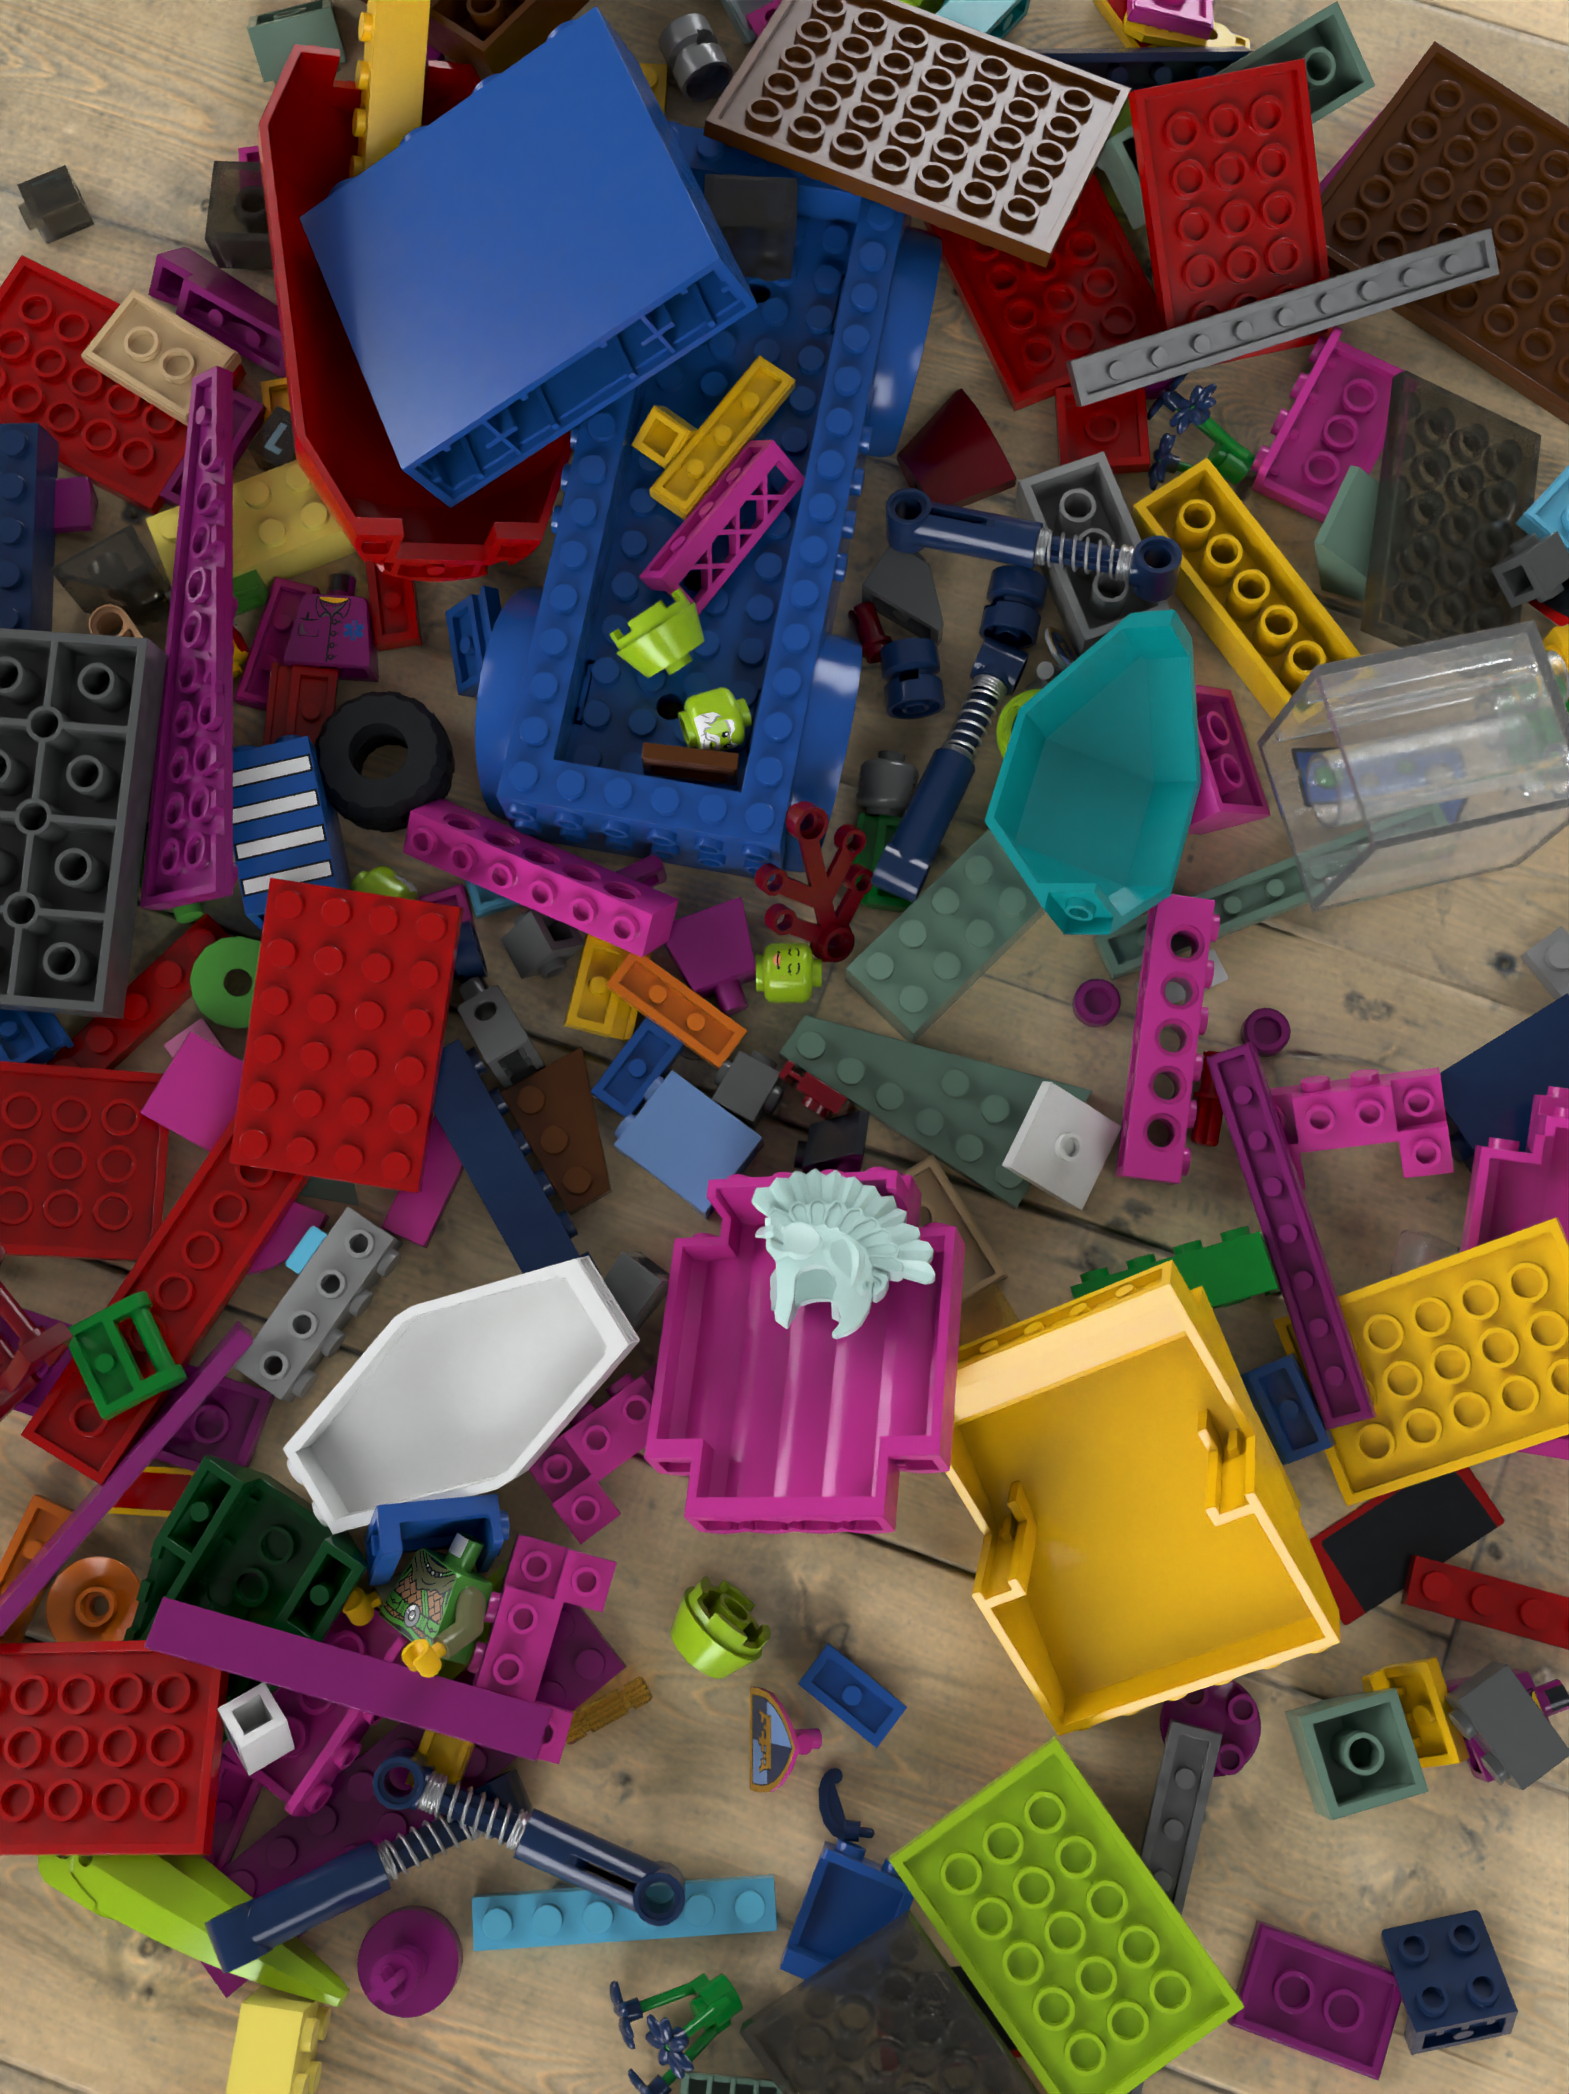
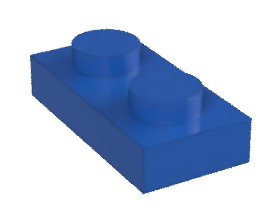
M646 1017L590 1093L624 1119L630 1113L635 1115L645 1102L644 1094L657 1077L661 1076L663 1078L684 1050V1044Z
M829 1642L798 1682V1685L876 1748L907 1708L903 1702Z

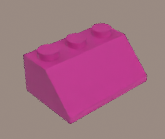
M1195 685L1201 786L1188 834L1203 835L1270 816V810L1231 690Z

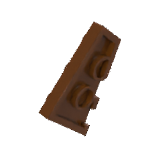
M582 1046L500 1093L571 1216L612 1192L594 1099L590 1093L591 1088L586 1068L587 1064Z

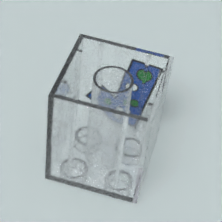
M1535 620L1316 665L1257 741L1312 913L1516 867L1569 825V714L1565 706L1569 696V673L1564 660L1557 652L1545 650Z

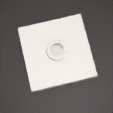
M1043 1081L1002 1166L1070 1208L1082 1211L1122 1126L1056 1084Z

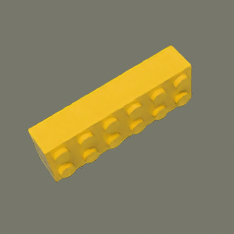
M1205 458L1133 505L1131 517L1141 541L1151 536H1165L1174 540L1179 545L1182 551V559L1175 593L1286 738L1361 688L1372 668L1208 458Z

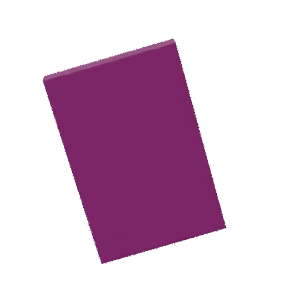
M1256 1920L1236 1988V1993L1245 2007L1229 2018L1227 2022L1231 2026L1379 2081L1402 2000L1392 1969Z

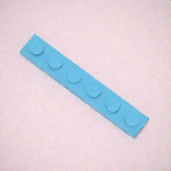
M774 1874L685 1880L686 1891L683 1911L676 1920L664 1926L649 1925L640 1919L637 1912L580 1887L475 1894L472 1897L474 1951L777 1931ZM662 1882L651 1884L645 1891L649 1900L657 1904L668 1902L674 1895L672 1888Z

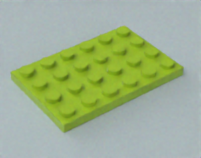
M1056 1736L1049 1739L889 1856V1862L1048 2094H1127L1245 2007L1238 1994Z

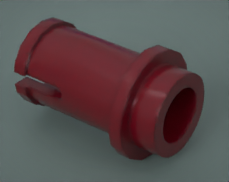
M865 602L853 607L854 610H850L847 615L853 624L859 643L862 645V658H866L867 663L874 664L880 662V649L893 641L890 636L884 633L875 604Z

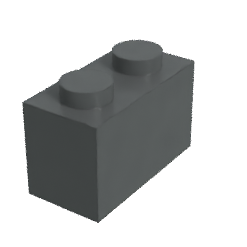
M1492 1661L1445 1696L1453 1708V1711L1448 1714L1451 1721L1467 1740L1474 1737L1485 1752V1755L1480 1758L1481 1762L1500 1785L1506 1782L1510 1786L1525 1790L1569 1757V1748L1507 1664Z

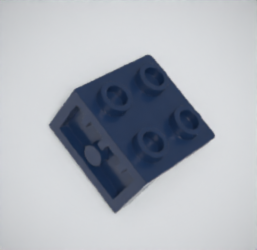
M1472 1910L1392 1927L1382 1931L1381 1940L1408 2015L1404 2036L1411 2055L1511 2034L1518 2009L1479 1911Z

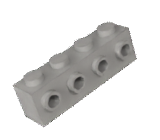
M347 1206L256 1335L253 1344L242 1355L234 1368L280 1400L293 1402L296 1397H304L318 1377V1374L314 1371L324 1356L330 1358L342 1345L346 1334L342 1331L352 1316L356 1318L361 1316L371 1303L374 1294L370 1291L380 1276L384 1278L389 1276L399 1263L401 1253L398 1250L403 1243Z

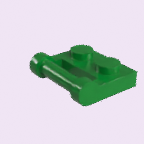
M146 1291L134 1293L67 1328L73 1335L68 1347L95 1406L104 1420H109L158 1393L170 1390L187 1380L182 1365H175L149 1310L153 1304ZM128 1318L132 1319L157 1372L146 1379L143 1378L118 1324Z

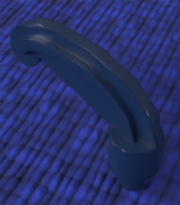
M838 1768L830 1769L824 1774L819 1786V1809L824 1825L834 1837L847 1841L859 1842L860 1837L873 1838L875 1831L872 1828L861 1827V1821L846 1820L835 1784L842 1780L843 1774Z

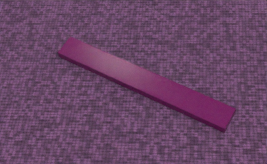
M1249 1042L1208 1056L1206 1060L1325 1428L1329 1430L1374 1418L1377 1416L1255 1043Z
M237 1321L148 1424L144 1432L102 1486L97 1484L0 1596V1637L253 1344L251 1330L241 1322Z
M166 1597L162 1598L144 1646L152 1651L535 1762L538 1760L553 1711L551 1708L440 1676L423 1677L418 1671H410L408 1667Z

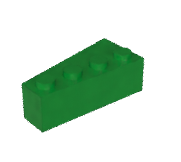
M1248 1226L1223 1232L1220 1234L1221 1243L1204 1248L1201 1240L1173 1247L1175 1256L1156 1261L1154 1254L1126 1261L1128 1270L1110 1275L1108 1267L1083 1273L1080 1275L1082 1283L1070 1286L1073 1298L1077 1299L1164 1262L1173 1260L1189 1290L1203 1285L1213 1309L1243 1303L1251 1299V1296L1262 1293L1265 1296L1281 1292L1262 1233L1260 1231L1250 1233Z

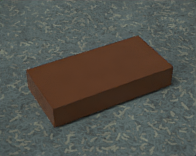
M643 743L641 759L644 774L648 776L735 786L738 783V753Z

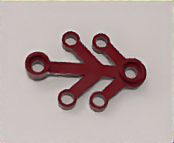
M802 801L789 807L786 812L785 823L788 833L798 839L808 884L788 877L785 871L772 863L762 865L757 870L754 881L755 885L769 896L780 894L814 908L817 924L798 918L793 910L782 903L773 904L768 908L764 917L765 925L781 936L791 934L809 941L812 954L817 959H822V962L837 963L845 960L854 948L855 937L849 924L864 895L873 887L871 885L873 872L861 864H852L855 856L865 847L866 835L852 824H844L839 827L834 835V845L838 850L826 872L819 840L828 829V815L823 809L812 802ZM853 835L852 841L847 845V840ZM775 874L772 883L767 885L768 879ZM862 874L861 880L855 884L856 879ZM843 882L847 891L835 911L833 900ZM784 914L782 922L777 924V921L780 918V916Z

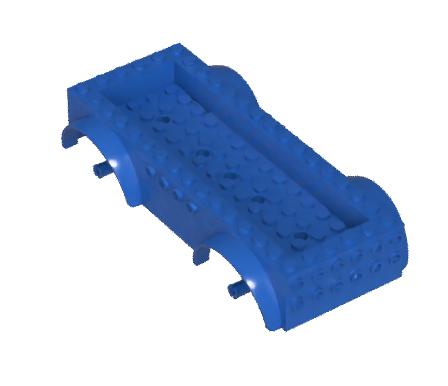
M667 121L752 294L766 295L769 298L762 303H757L758 307L572 428L570 446L574 450L572 463H565L562 471L561 490L565 494L562 506L556 505L552 515L551 531L555 534L544 586L521 588L507 600L495 622L485 652L478 688L475 721L478 778L484 801L491 814L508 821L511 828L517 832L544 842L640 859L654 855L660 858L663 863L748 878H755L757 870L767 863H772L783 871L805 872L798 839L790 835L786 829V812L795 803L809 801L823 809L827 813L830 822L848 747L862 664L861 643L832 634L841 584L845 580L847 571L850 539H853L855 530L856 508L864 484L866 457H888L895 453L908 412L935 297L942 253V238L929 231L911 227L912 216L897 212L872 200L853 195L846 190L809 178L807 175L776 163H770L763 158L737 148L726 146L719 141L703 136V128L684 126L675 121ZM760 355L794 378L796 386L753 440H774L805 477L804 484L698 615L705 641L689 652L693 660L671 675L664 668L655 675L646 678L616 654L619 649L609 634L618 628L623 635L632 631L627 624L629 620L661 599L666 607L676 602L667 591L650 590L639 576L684 520L650 497L649 489L665 469L631 446L654 405L667 407L699 429ZM776 465L767 474L768 495H777L788 482V479ZM756 489L751 495H756ZM746 500L740 508V529H750L755 523L756 500ZM727 524L724 529H729V525ZM740 534V540L745 534ZM718 535L713 541L712 563H722L729 555V535ZM701 557L696 564H701ZM701 569L690 570L679 583L680 587L692 600L699 592L693 590L701 588ZM712 569V575L717 569ZM719 687L729 689L736 700L745 699L751 715L752 725L744 727L745 739L742 745L723 751L739 754L737 785L730 786L644 774L641 759L644 742L688 747L680 727L679 717L667 720L658 714L657 710L663 704L678 702L685 706V702L690 696ZM825 833L824 836L819 840L821 849H822V846H823V842H824L826 833ZM773 874L768 879V881L772 882L775 878V874Z

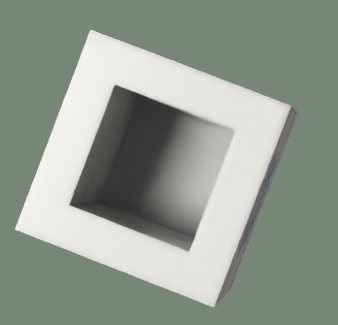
M265 1683L259 1684L217 1708L224 1724L226 1736L249 1776L295 1749L288 1721Z

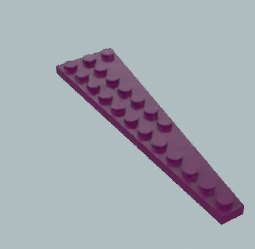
M215 366L192 378L165 651L167 660L155 752L140 904L141 908L155 911L232 896L233 887L238 878V867L233 862V619L238 609L237 598L233 596L234 395L233 372L219 366Z

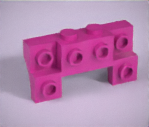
M1439 1067L1380 1075L1376 1069H1364L1350 1073V1078L1330 1081L1329 1076L1318 1075L1302 1079L1300 1081L1301 1085L1269 1088L1303 1190H1305V1180L1301 1153L1399 1141L1404 1178L1454 1173Z
M657 1364L635 1380L630 1373H627L606 1389L611 1398L597 1409H594L590 1402L583 1406L569 1422L571 1428L556 1438L529 1469L551 1500L553 1508L580 1545L621 1515V1512L599 1481L646 1446Z
M517 1533L500 1592H491L484 1621L490 1623L485 1643L476 1641L469 1661L468 1671L475 1673L472 1686L553 1710L538 1759L559 1764L574 1713L568 1709L537 1701L536 1696L563 1603L566 1602L603 1613L617 1563Z

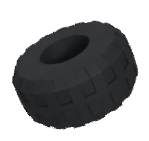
M392 691L364 693L338 706L339 708L330 717L328 716L321 726V731L315 740L314 746L316 747L317 761L326 797L331 806L340 815L353 822L356 826L366 830L370 829L381 832H394L408 827L411 810L448 796L452 786L453 773H455L452 745L443 725L435 714L431 713L417 699ZM386 745H400L408 749L406 761L402 768L394 775L384 779H368L362 776L364 762L368 755L377 748Z

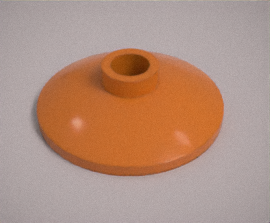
M105 1556L83 1558L66 1567L53 1582L46 1600V1620L54 1639L57 1642L123 1641L127 1628L132 1626L139 1601L136 1600L141 1585L139 1578L123 1562ZM100 1596L108 1601V1610L104 1615H99L94 1608L95 1601Z

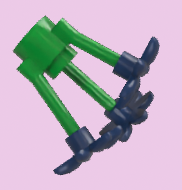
M1188 373L1176 376L1166 387V391L1149 408L1147 419L1150 421L1162 405L1166 406L1173 413L1177 410L1178 412L1170 419L1169 425L1171 427L1177 426L1176 432L1178 435H1181L1189 424L1192 423L1216 444L1211 449L1208 459L1225 481L1227 480L1233 485L1238 484L1250 470L1255 454L1237 443L1210 417L1211 412L1209 408L1213 407L1217 402L1211 395L1217 386L1210 384L1203 389L1201 385H1196L1191 392L1190 400H1187L1175 389ZM1165 433L1160 440L1159 449L1153 452V459L1156 462L1152 464L1148 472V477L1150 478L1149 487L1152 491L1156 489L1158 482H1164L1166 472L1174 474L1176 471L1184 473L1194 466L1180 461L1179 456L1170 453L1176 435Z
M702 1973L687 1984L641 2001L637 1997L623 2001L618 1981L611 1982L610 1997L614 2004L613 2010L620 2017L619 2031L625 2044L630 2049H635L634 2034L630 2023L642 2019V2013L693 1994L696 1996L689 2002L695 2018L683 2028L676 2026L672 2029L667 2017H664L659 2023L652 2014L647 2016V2024L650 2031L647 2032L645 2039L652 2047L660 2049L657 2055L659 2065L665 2066L669 2064L670 2069L662 2077L657 2074L646 2085L636 2072L630 2068L628 2071L629 2079L641 2094H669L672 2091L669 2086L677 2078L683 2079L685 2077L684 2070L687 2072L694 2070L693 2060L719 2033L731 2026L732 2022L730 2019L743 2010L739 1995L724 1974L721 1973L712 1980H709ZM701 2028L705 2029L702 2035L683 2053L682 2051L689 2044L688 2038Z

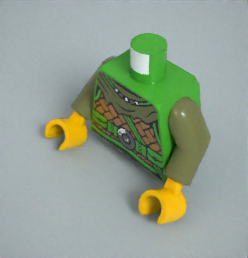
M458 1531L447 1554L422 1548L416 1552L409 1565L398 1574L392 1576L389 1584L374 1585L372 1587L373 1592L367 1596L360 1587H355L342 1611L352 1624L363 1626L371 1621L374 1616V1608L379 1606L381 1609L378 1615L412 1641L402 1651L401 1658L410 1671H418L423 1677L429 1678L438 1674L442 1666L440 1658L466 1665L476 1638L484 1630L485 1612L491 1592H493L492 1583L473 1570L484 1543L471 1535Z

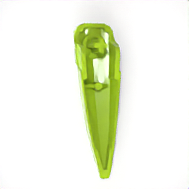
M201 1855L38 1856V1870L44 1882L88 1910L102 1917L117 1920L155 1941L219 1969L221 1967L204 1923L239 1904L253 1899ZM297 1936L274 1947L273 1950L254 1961L229 1972L274 1989L335 2007L342 2006L350 1991L341 1978Z

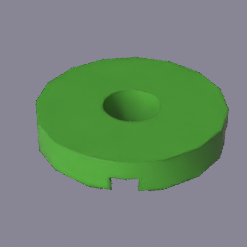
M243 936L221 938L207 946L194 962L190 977L192 998L202 1014L217 1025L234 1029L249 1027L261 942ZM243 969L249 973L252 978V986L248 993L242 996H234L226 990L224 978L229 971Z

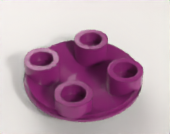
M1232 1680L1224 1685H1212L1188 1693L1179 1700H1167L1163 1703L1160 1714V1731L1164 1744L1170 1718L1218 1731L1222 1734L1213 1777L1237 1774L1255 1753L1261 1735L1259 1711L1251 1695L1236 1681Z

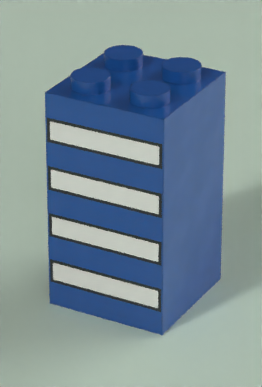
M285 735L277 738L274 744L260 747L242 745L233 748V851L238 867L245 914L261 931H263L270 878L349 890L352 883L338 812L331 806L326 797L319 771L316 747L308 736Z

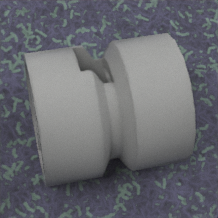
M697 13L686 14L667 25L658 40L659 49L667 65L673 71V77L686 100L702 102L722 92L733 76L732 67L723 49L718 45V39L705 16Z

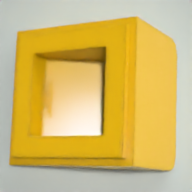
M654 405L631 446L666 469L698 429L667 407Z

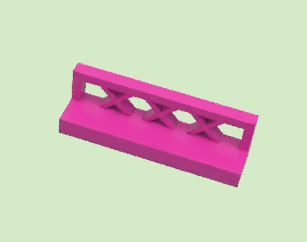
M774 440L749 441L640 574L639 578L650 590L667 591L672 597L671 593L681 588L679 583L690 570L701 569V590L693 600L682 589L690 603L695 601L699 615L803 486L805 477ZM776 465L788 479V482L777 495H768L767 474ZM756 489V495H751ZM746 500H756L755 523L750 529H740V508ZM728 524L729 529H724L725 526ZM740 534H745L740 540ZM718 535H729V555L722 563H712L713 541ZM701 557V564H696ZM712 569H717L712 575Z

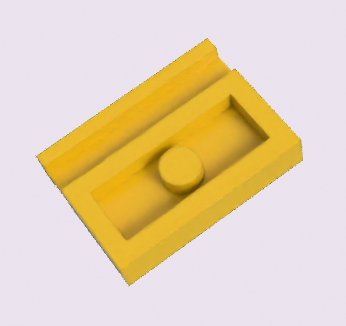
M587 934L584 937L585 945L581 949L563 1026L606 1038L619 1039L621 1042L627 1043L633 1035L638 1011L608 990L606 984L630 952ZM652 952L645 956L651 959Z

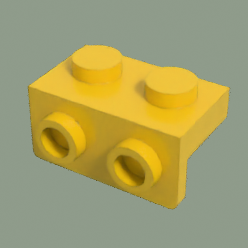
M1437 1656L1385 1665L1362 1677L1364 1693L1396 1688L1421 1769L1458 1764L1470 1758L1463 1735L1455 1727L1448 1715L1453 1711V1708L1445 1698L1449 1692Z

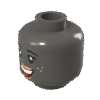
M879 751L878 758L866 760L861 764L856 801L861 807L866 809V815L876 817L885 815L902 818V814L905 813L915 793L919 780L918 770L912 764L905 762V754L895 751Z

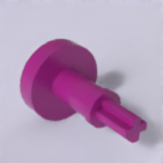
M413 1905L395 1909L383 1916L363 1939L357 1962L361 1987L369 2001L389 2015L412 2018L429 2013L447 1998L459 1979L463 1963L462 1946L453 1925L439 1912L428 1907Z

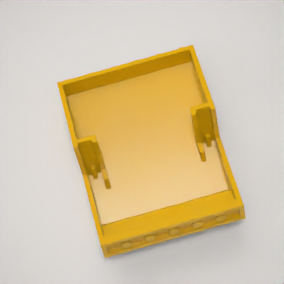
M1173 1260L1164 1262L958 1347L950 1471L945 1473L984 1535L971 1595L1058 1736L1076 1730L1085 1731L1098 1723L1122 1715L1131 1716L1143 1708L1167 1700H1179L1188 1693L1212 1685H1224L1236 1677L1260 1669H1272L1284 1661L1308 1653H1320L1327 1650L1330 1646L1340 1643L1339 1609L1203 1285L1189 1290Z

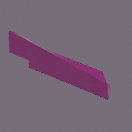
M187 247L157 254L148 295L177 306L176 315L227 345L243 357L281 378L286 377L277 305Z

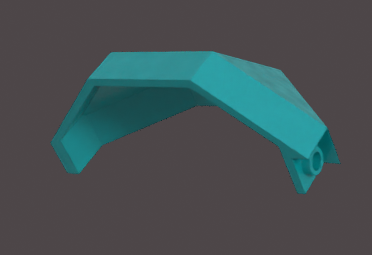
M1175 609L1130 613L1019 708L984 822L1042 908L1063 934L1109 935L1171 896L1201 786L1193 641Z

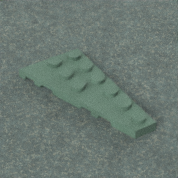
M807 1015L803 1017L779 1052V1057L785 1061H792L802 1072H808L845 1096L854 1106L862 1111L870 1112L871 1117L929 1155L933 1154L937 1160L1014 1210L1032 1184L1006 1169L1002 1164L1042 1082H1052L1084 1103L1092 1093V1090Z

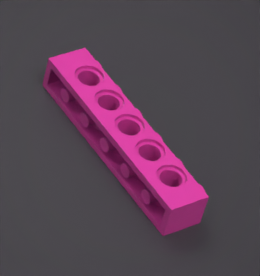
M443 798L410 811L403 853L640 957H644L669 941L679 899L532 836L517 832L511 827Z
M1171 894V896L1148 910L1121 1123L1122 1128L1115 1177L1175 1185L1180 1184L1181 1176L1188 1175L1191 1163V1149L1185 1147L1187 1129H1193L1197 1114V1102L1191 1100L1192 1084L1199 1081L1203 1066L1202 1054L1196 1053L1198 1036L1205 1034L1209 1016L1208 1007H1202L1204 988L1209 989L1211 987L1214 976V961L1208 960L1210 942H1216L1220 927V915L1214 914L1215 900ZM1173 936H1182L1189 941L1191 945L1189 958H1180L1173 953L1171 949V939ZM1168 982H1176L1183 987L1185 1001L1182 1005L1172 1004L1166 998L1165 987ZM1163 1028H1170L1178 1034L1180 1045L1176 1052H1168L1161 1046L1159 1034ZM1158 1074L1168 1076L1173 1082L1174 1092L1169 1100L1158 1097L1154 1092L1153 1081ZM1152 1121H1159L1167 1128L1168 1139L1162 1147L1153 1145L1148 1139L1147 1129Z

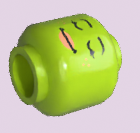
M770 943L764 949V954L756 955V991L764 992V997L770 1003H806L812 997L813 987H822V959H813L812 950L806 943Z

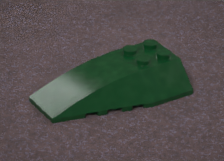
M206 1455L154 1540L149 1556L153 1558L147 1578L141 1582L136 1598L139 1601L132 1626L126 1630L123 1641L147 1640L162 1598L166 1597L323 1642L369 1565L348 1530L332 1534L329 1527L322 1525L316 1518L312 1504L268 1474ZM229 1673L227 1703L263 1682ZM266 1684L271 1694L280 1688ZM225 1730L223 1733V1743L228 1739Z

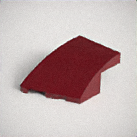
M962 388L953 393L896 457L909 488L923 491L932 502L965 507L1016 485L1017 478L996 437L978 408Z

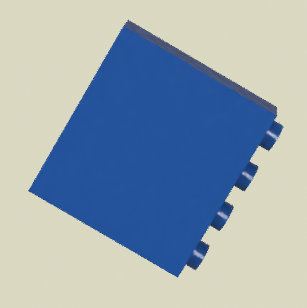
M597 6L577 20H570L557 26L550 33L545 43L504 72L483 79L474 88L472 95L430 125L418 127L410 131L401 140L399 147L357 177L348 178L337 183L330 190L326 199L299 217L401 469L450 508L758 307L638 61Z

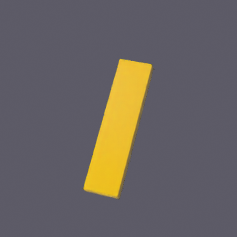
M759 355L649 489L650 497L685 520L749 441H753L792 393L796 386V380Z

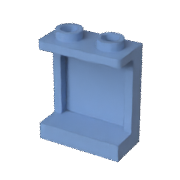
M672 1070L665 1079L659 1076L649 1086L644 1094V1099L647 1103L636 1116L630 1113L620 1123L614 1134L618 1138L614 1146L621 1155L630 1158L688 1202L692 1209L705 1219H708L715 1210L706 1197L708 1181L726 1179L730 1175L742 1174L764 1146L763 1137Z

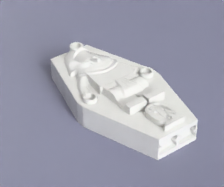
M589 1256L572 1259L410 1306L390 1321L284 1446L283 1450L288 1457V1469L298 1483L304 1484L313 1500L312 1509L316 1518L322 1525L328 1526L332 1534L369 1525L377 1505L467 1497L496 1490L518 1478L532 1467L637 1345L640 1339Z

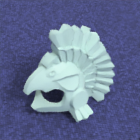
M815 1168L807 1174L795 1170L789 1178L776 1177L770 1187L756 1188L752 1204L768 1218H765V1226L760 1227L755 1233V1238L766 1239V1249L776 1261V1269L770 1276L771 1310L775 1311V1321L787 1330L801 1306L814 1302H830L832 1319L839 1322V1325L832 1332V1338L840 1339L852 1334L862 1326L869 1314L872 1301L877 1303L885 1297L889 1289V1281L899 1282L904 1278L924 1285L935 1281V1273L930 1265L934 1250L929 1242L920 1240L918 1227L906 1224L907 1211L897 1208L894 1195L882 1197L875 1186L863 1185L855 1176L846 1178L837 1170L825 1175Z

